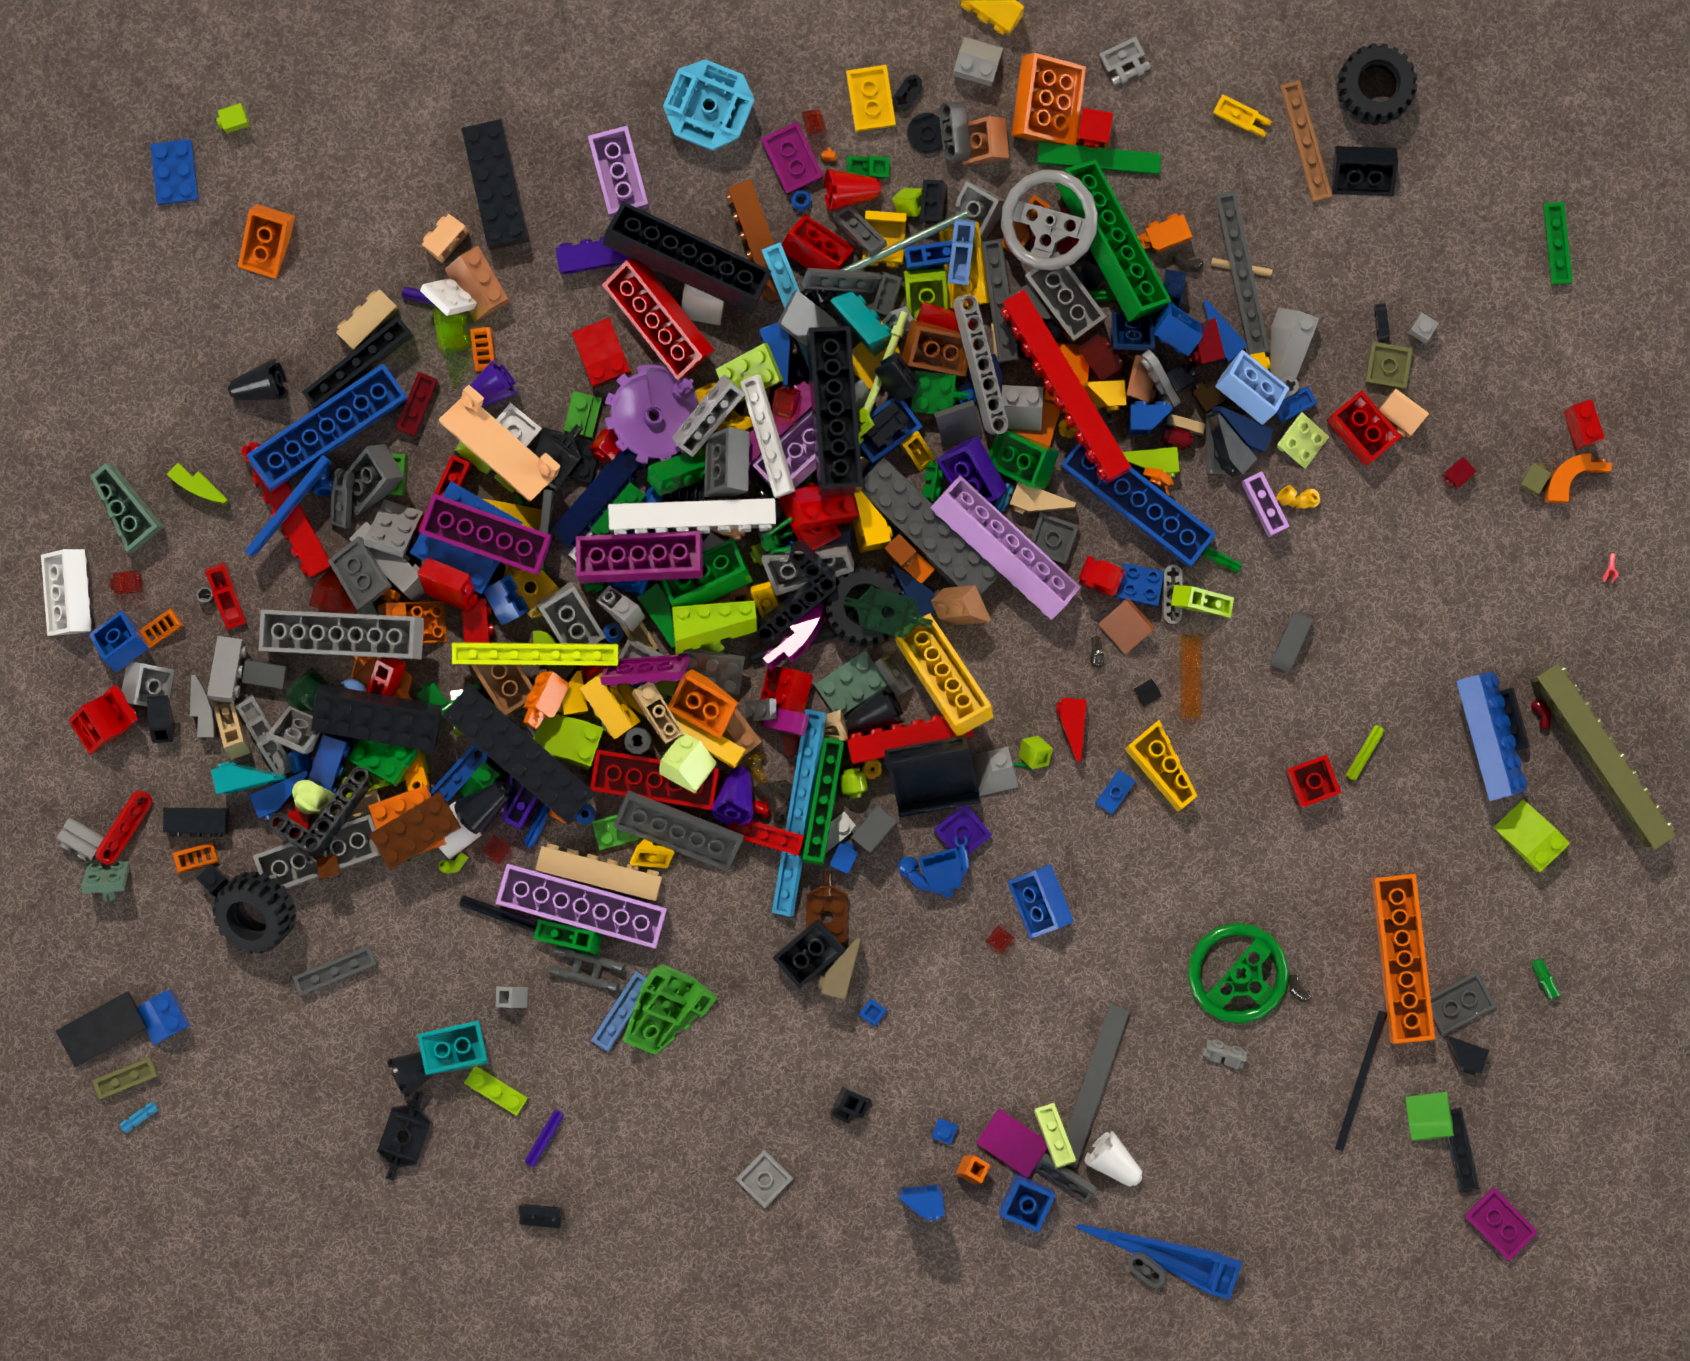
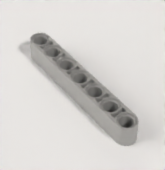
M972 295L959 296L954 300L953 306L985 431L990 434H1002L1008 428V420L978 301ZM965 299L968 301L967 310H965L963 307V301ZM970 319L973 321L974 325L972 330H970L968 327V322ZM975 339L978 341L979 344L977 350H975L973 347V342ZM980 360H982L984 364L982 370H980L978 367V362ZM985 380H987L989 383L987 390H985L983 387V383ZM990 400H992L994 403L992 410H990L988 407V403ZM995 420L999 423L997 430L993 427Z

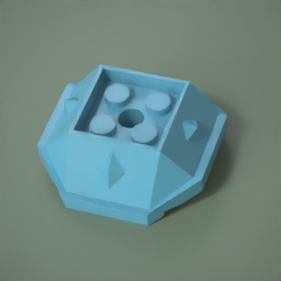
M705 59L678 69L663 108L676 137L714 151L739 139L753 106L754 97L743 74ZM707 102L715 104L712 110L704 109V105Z

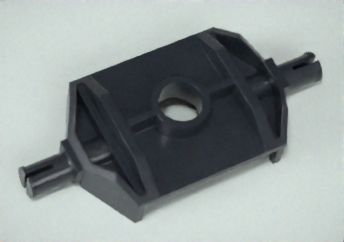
M576 424L572 431L567 434L550 431L534 451V454L539 458L546 452L550 457H554L561 466L557 477L542 491L552 490L554 493L557 492V489L579 460L583 458L576 442L577 436L583 430L582 427H579L580 425Z
M415 1091L410 1105L393 1107L391 1109L377 1149L380 1156L389 1164L386 1179L390 1178V1180L394 1181L399 1167L412 1166L418 1163L417 1161L428 1129L432 1123V1120L420 1108L423 1093L419 1094V1092ZM405 1130L409 1133V1140L407 1142L399 1140L398 1134L400 1131Z

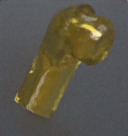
M757 751L749 757L748 769L760 783L767 776L760 769L764 755L762 752Z

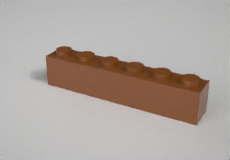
M750 179L728 187L729 193L726 194L729 205H734L736 212L733 213L736 225L741 224L743 231L739 233L743 244L747 243L750 249L746 251L748 259L768 269L761 250L774 245L752 180ZM771 275L762 294L763 300H768L769 305L781 301Z

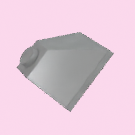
M1010 747L971 756L980 796L1019 787Z

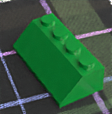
M734 538L703 552V578L662 580L672 607L706 604L753 582L740 550Z

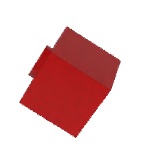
M1083 107L1076 144H1082L1085 147L1094 149L1107 148L1113 113Z

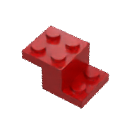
M114 685L102 696L82 705L68 721L89 755H91L104 744L122 736L138 718L134 709L126 701L124 693L119 690L117 685Z

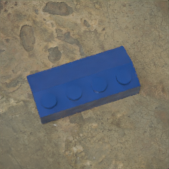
M940 1184L899 1189L900 1200L922 1218H927L928 1221H938L940 1216H944Z

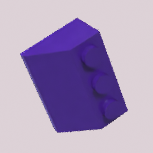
M978 436L960 443L936 459L950 485L961 476L988 502L998 499L1008 489Z

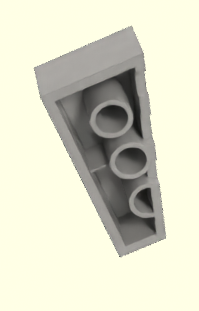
M365 522L349 540L352 542L358 536L365 539L371 525ZM368 547L383 573L413 602H416L425 593L417 575L420 568L416 564L412 566L408 562L410 558L406 554L402 558Z
M848 544L824 545L814 550L836 573V577L853 572L854 559ZM763 550L762 563L776 596L799 589L809 581L791 563L789 559L790 551L771 555L770 552L766 553ZM796 551V552H794V553L797 554V555H802V554H804V553L801 552V551ZM815 565L808 566L810 569L818 568Z

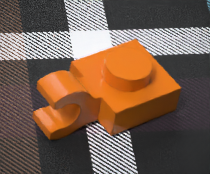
M1145 467L1143 476L1153 485L1159 487L1166 495L1170 496L1171 493L1168 492V486H1174L1172 478L1162 469Z

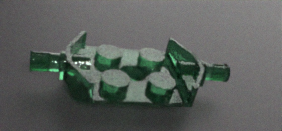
M871 586L859 599L846 596L844 598L843 605L855 607L860 627L905 639L916 626L919 627L920 625L930 629L932 627L933 620L920 616L915 597L910 598ZM890 608L894 616L886 619L882 616V610Z

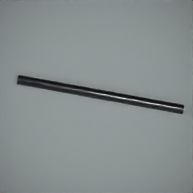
M1378 1011L1335 1149L1341 1151L1344 1149L1387 1014L1386 1012Z

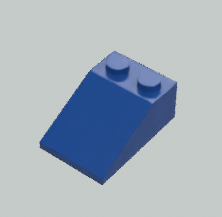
M778 322L760 329L759 332L763 343H768L784 380L780 383L785 392L788 390L790 339H792V336L777 325Z

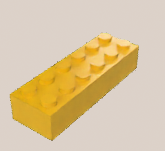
M930 613L894 632L897 646L957 737L993 718L991 704Z

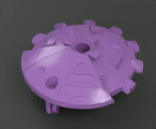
M660 365L636 367L638 374L630 378L625 373L616 380L620 387L614 395L608 393L605 404L611 405L610 417L605 418V425L608 430L614 429L619 439L615 442L616 446L623 452L627 448L637 454L636 461L643 464L648 463V458L660 459L661 462L671 458V456L680 451L682 454L686 453L676 445L672 436L699 405L695 388L692 385L693 379L688 381L684 377L677 380L667 367ZM648 413L653 414L656 420L652 421L649 418Z

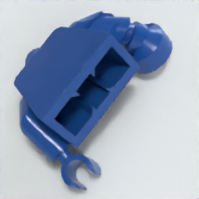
M963 835V843L958 844L957 836L954 837L953 842L958 846L959 851H957V848L918 858L924 876L919 872V864L915 858L904 857L898 863L901 876L908 878L914 883L912 885L920 890L932 891L935 894L941 892L944 898L951 897L954 894L953 889L961 886V879L965 877L969 868L968 853L964 847L967 844V838Z

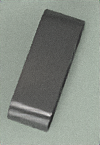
M943 102L939 108L944 157L948 161H967L971 155L966 107L962 103Z
M1293 611L1292 618L1284 630L1281 642L1279 641L1275 650V656L1270 662V665L1287 673L1290 672L1313 621L1312 618Z

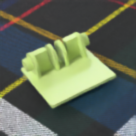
M1301 412L1296 417L1294 423L1288 428V431L1285 432L1282 439L1278 441L1277 448L1282 452L1285 451L1299 465L1306 469L1329 436Z

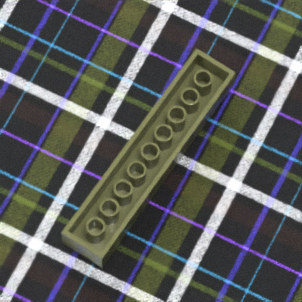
M1558 663L1549 666L1530 679L1645 849L1656 850L1676 836L1673 833L1675 831L1670 821H1665L1661 815L1663 811L1660 806L1652 802L1649 790L1646 786L1642 787L1639 783L1637 772L1633 768L1630 769L1628 767L1626 756L1615 748V740L1610 734L1607 735L1605 733L1602 721L1598 717H1594L1589 702L1586 699L1583 701L1579 695L1581 693L1579 687L1574 682H1570L1567 677L1569 673L1566 668Z

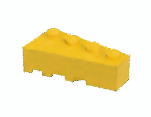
M1158 720L1129 744L1125 750L1178 812L1196 798L1197 794L1186 772H1184L1180 760L1162 728L1160 720Z

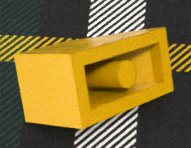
M1125 380L1082 383L1091 401L1098 408H1107V411H1118L1120 406L1127 405Z
M580 670L576 671L568 681L570 686L557 710V713L560 712V715L571 716L588 711L587 702L579 689L583 686Z

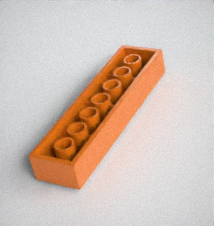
M1416 874L1371 878L1390 1043L1398 1044L1435 1040Z

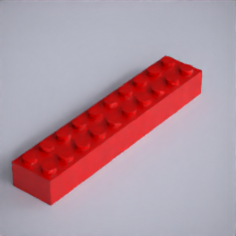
M1023 289L1003 301L1002 312H1000L1003 320L1011 324V332L1016 340L1020 339L1023 347L1021 349L1027 358L1031 357L1035 373L1043 377V386L1048 393L1052 392L1055 400L1053 402L1059 411L1063 410L1067 426L1070 429L1074 428L1076 432L1075 439L1080 446L1084 445L1087 453L1085 455L1091 464L1095 463L1099 479L1101 481L1105 480L1109 484L1129 472L1131 468L1130 463L1026 291Z

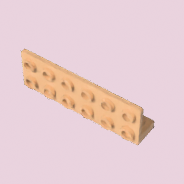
M468 385L463 390L461 399L439 418V422L527 501L531 502L557 477L561 466L546 452L540 458L537 457L481 407L484 397Z

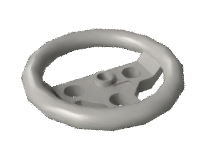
M1043 169L1025 176L1010 190L1002 206L1001 229L1006 245L1019 261L1034 269L1055 271L1074 264L1088 251L1096 235L1098 212L1092 194L1080 179L1061 170ZM1044 182L1060 183L1072 189L1081 200L1085 219L1019 200L1025 192L1035 185ZM1032 209H1035L1038 213V217L1034 221H1031L1029 218V212ZM1070 220L1076 223V228L1072 232L1067 229V223ZM1014 221L1030 225L1036 237L1031 252L1027 251L1018 241L1013 226ZM1048 234L1051 237V243L1049 246H1044L1042 239ZM1069 236L1079 239L1078 243L1068 253L1052 258L1060 241Z

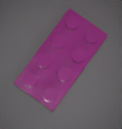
M689 654L618 659V666H605L600 676L601 685L616 686L620 683L634 685L647 681L649 683H657L660 680L678 681L683 678L690 662Z

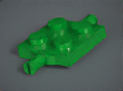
M915 371V376L921 383L916 394L911 396L912 412L934 414L953 407L956 400L968 401V397H961L960 395L969 396V392H958L956 389L955 374Z

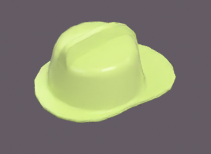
M309 780L298 781L292 789L295 805L304 814H321L335 795Z

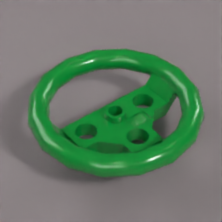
M1234 922L1214 928L1199 940L1190 956L1188 979L1194 998L1205 1012L1223 1022L1244 1024L1262 1019L1277 1007L1287 990L1289 968L1284 950L1271 934L1255 925ZM1234 935L1253 938L1254 940L1214 987L1206 993L1200 974L1202 960L1209 948L1219 940ZM1250 952L1258 954L1259 960L1257 963L1251 964L1248 961L1247 957ZM1270 954L1273 956L1276 968L1273 989L1262 980V964ZM1236 970H1242L1243 975L1237 977ZM1253 981H1257L1261 985L1258 993L1250 991L1249 986ZM1223 983L1231 985L1232 990L1230 994L1223 995L1221 993L1220 987ZM1249 995L1258 1004L1257 1007L1244 1011L1223 1008L1234 996Z

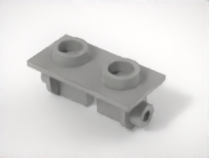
M1207 1039L1203 1056L1207 1060L1220 1063L1222 1057H1225L1224 1065L1238 1069L1243 1068L1247 1052L1239 1046L1230 1047L1224 1045L1220 1040L1214 1039L1211 1041Z

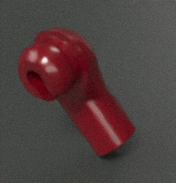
M1534 700L1531 703L1532 711H1537L1540 715L1539 728L1549 729L1551 710L1544 701Z

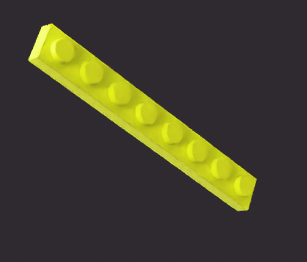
M453 642L452 664L618 666V644Z

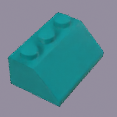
M851 291L830 300L838 316L847 326H850L852 332L874 357L888 346L892 330L886 324L882 325L878 321L880 317L873 309L870 311L865 306L867 303L860 294L856 296Z

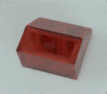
M1097 334L1078 349L1101 381H1108L1124 371L1121 367L1124 363L1117 353H1111L1110 349L1112 346L1106 337L1103 336L1101 338Z

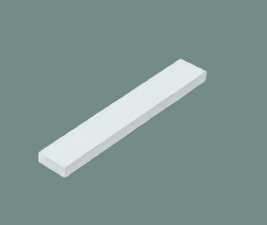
M756 374L740 383L745 393L744 397L774 498H779L795 491L761 375Z

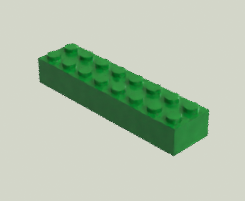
M1096 159L1064 169V172L1080 179L1093 196L1098 218L1096 235L1089 248L1127 320L1131 322L1161 311L1172 300ZM1055 183L1071 215L1085 219V212L1078 196L1072 189L1060 183Z

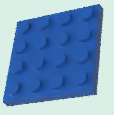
M453 482L449 483L442 496L518 524H523L520 520ZM422 534L419 535L410 551L412 555L423 561L428 557L469 574L474 590L481 594L500 562Z

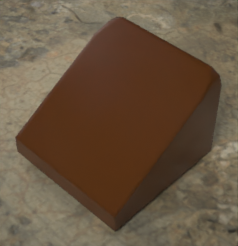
M337 854L316 859L319 879L341 875Z

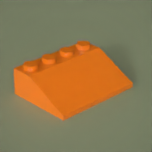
M1037 53L1022 56L1011 136L1029 141L1076 145L1086 66Z

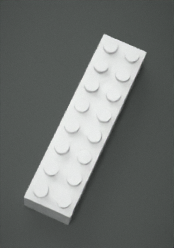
M775 498L608 504L609 530L615 535L634 532L635 534L669 531L685 532L690 530L700 531L701 534L710 533V530H718V533H730V529H739V532H751V528H759V531L766 532L776 527Z

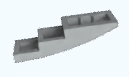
M254 695L235 705L236 709L275 773L284 775L291 772L289 756L284 746L266 738L272 725Z

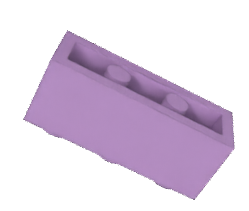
M1261 471L1241 482L1268 538L1286 530L1289 524L1263 472Z

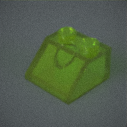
M439 308L432 309L439 350L442 354L448 355L468 351L467 346L470 345L469 334L464 332V325H467L465 313L446 316Z

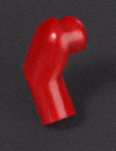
M758 800L753 801V812L760 814L761 818H768L771 814L770 807Z

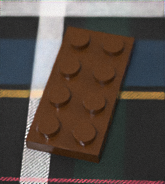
M438 792L369 835L388 869L392 870L461 829V826L442 792Z

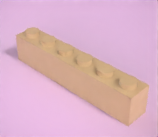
M547 843V847L541 846L535 869L537 871L657 901L663 878L658 876L659 872L647 869L646 873L638 871V866L627 864L625 868L618 866L619 861L607 859V862L598 861L599 856L587 854V857L579 856V851L568 848L567 852L559 851V846Z

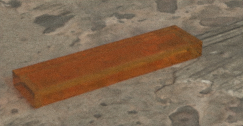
M1180 636V718H1202L1201 636Z

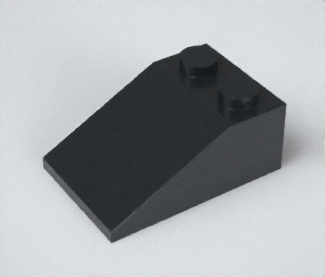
M818 918L772 958L800 989L842 954L845 949Z

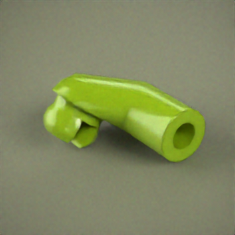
M460 852L455 860H441L438 868L445 874L457 873L469 857Z

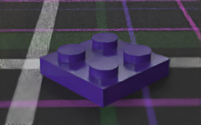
M961 806L934 829L949 849L957 848V851H959V848L954 844L953 839L957 836V843L962 844L964 835L967 838V844L964 847L968 854L991 836V833L968 806Z

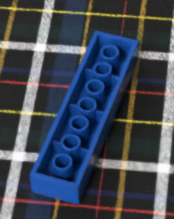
M383 363L248 453L247 460L272 493L315 464L322 455L327 456L406 403L407 396Z
M1077 444L1063 461L1060 468L1190 568L1217 533L1132 467L1129 472L1109 484L1105 480L1101 481L1096 473L1097 467L1095 463L1091 464L1085 455L1087 453L1084 445L1080 446Z

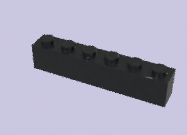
M397 316L301 393L313 408L316 409L355 383L414 335L400 317Z

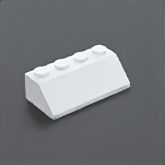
M63 549L42 554L47 636L78 634L91 631L92 620L89 610L90 599L88 597L85 549Z

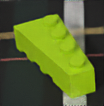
M755 601L672 607L676 655L690 648L693 650L701 648V645L707 643H719L721 639L728 637L733 639L757 632Z

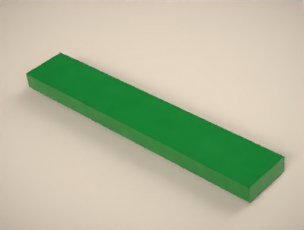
M1039 142L1038 164L1072 167L1096 159L1101 170L1159 175L1160 153L1107 148L1094 149L1085 146Z

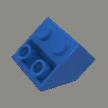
M1145 401L1134 402L1128 409V434L1148 435L1170 414L1172 405H1167V402L1163 401L1155 402V405H1147Z

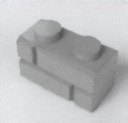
M69 818L66 821L63 829L57 836V840L61 842L60 846L68 851L74 849L79 852L77 856L87 862L89 859L96 860V850L104 839L102 835L73 818Z

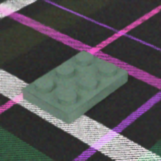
M865 650L816 683L815 687L832 712L841 709L844 715L875 694L883 686L888 685V683Z

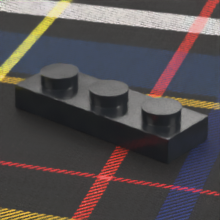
M1514 687L1502 690L1500 695L1505 700L1504 709L1510 719L1511 734L1516 740L1515 749L1517 751L1529 748L1530 744Z

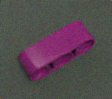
M776 708L777 719L766 720L761 723V727L805 736L809 715Z

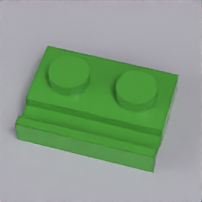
M573 391L563 431L570 433L575 425L578 424L580 425L579 427L583 428L579 435L593 438L602 398Z
M617 815L592 821L599 850L640 839L635 835L613 827Z

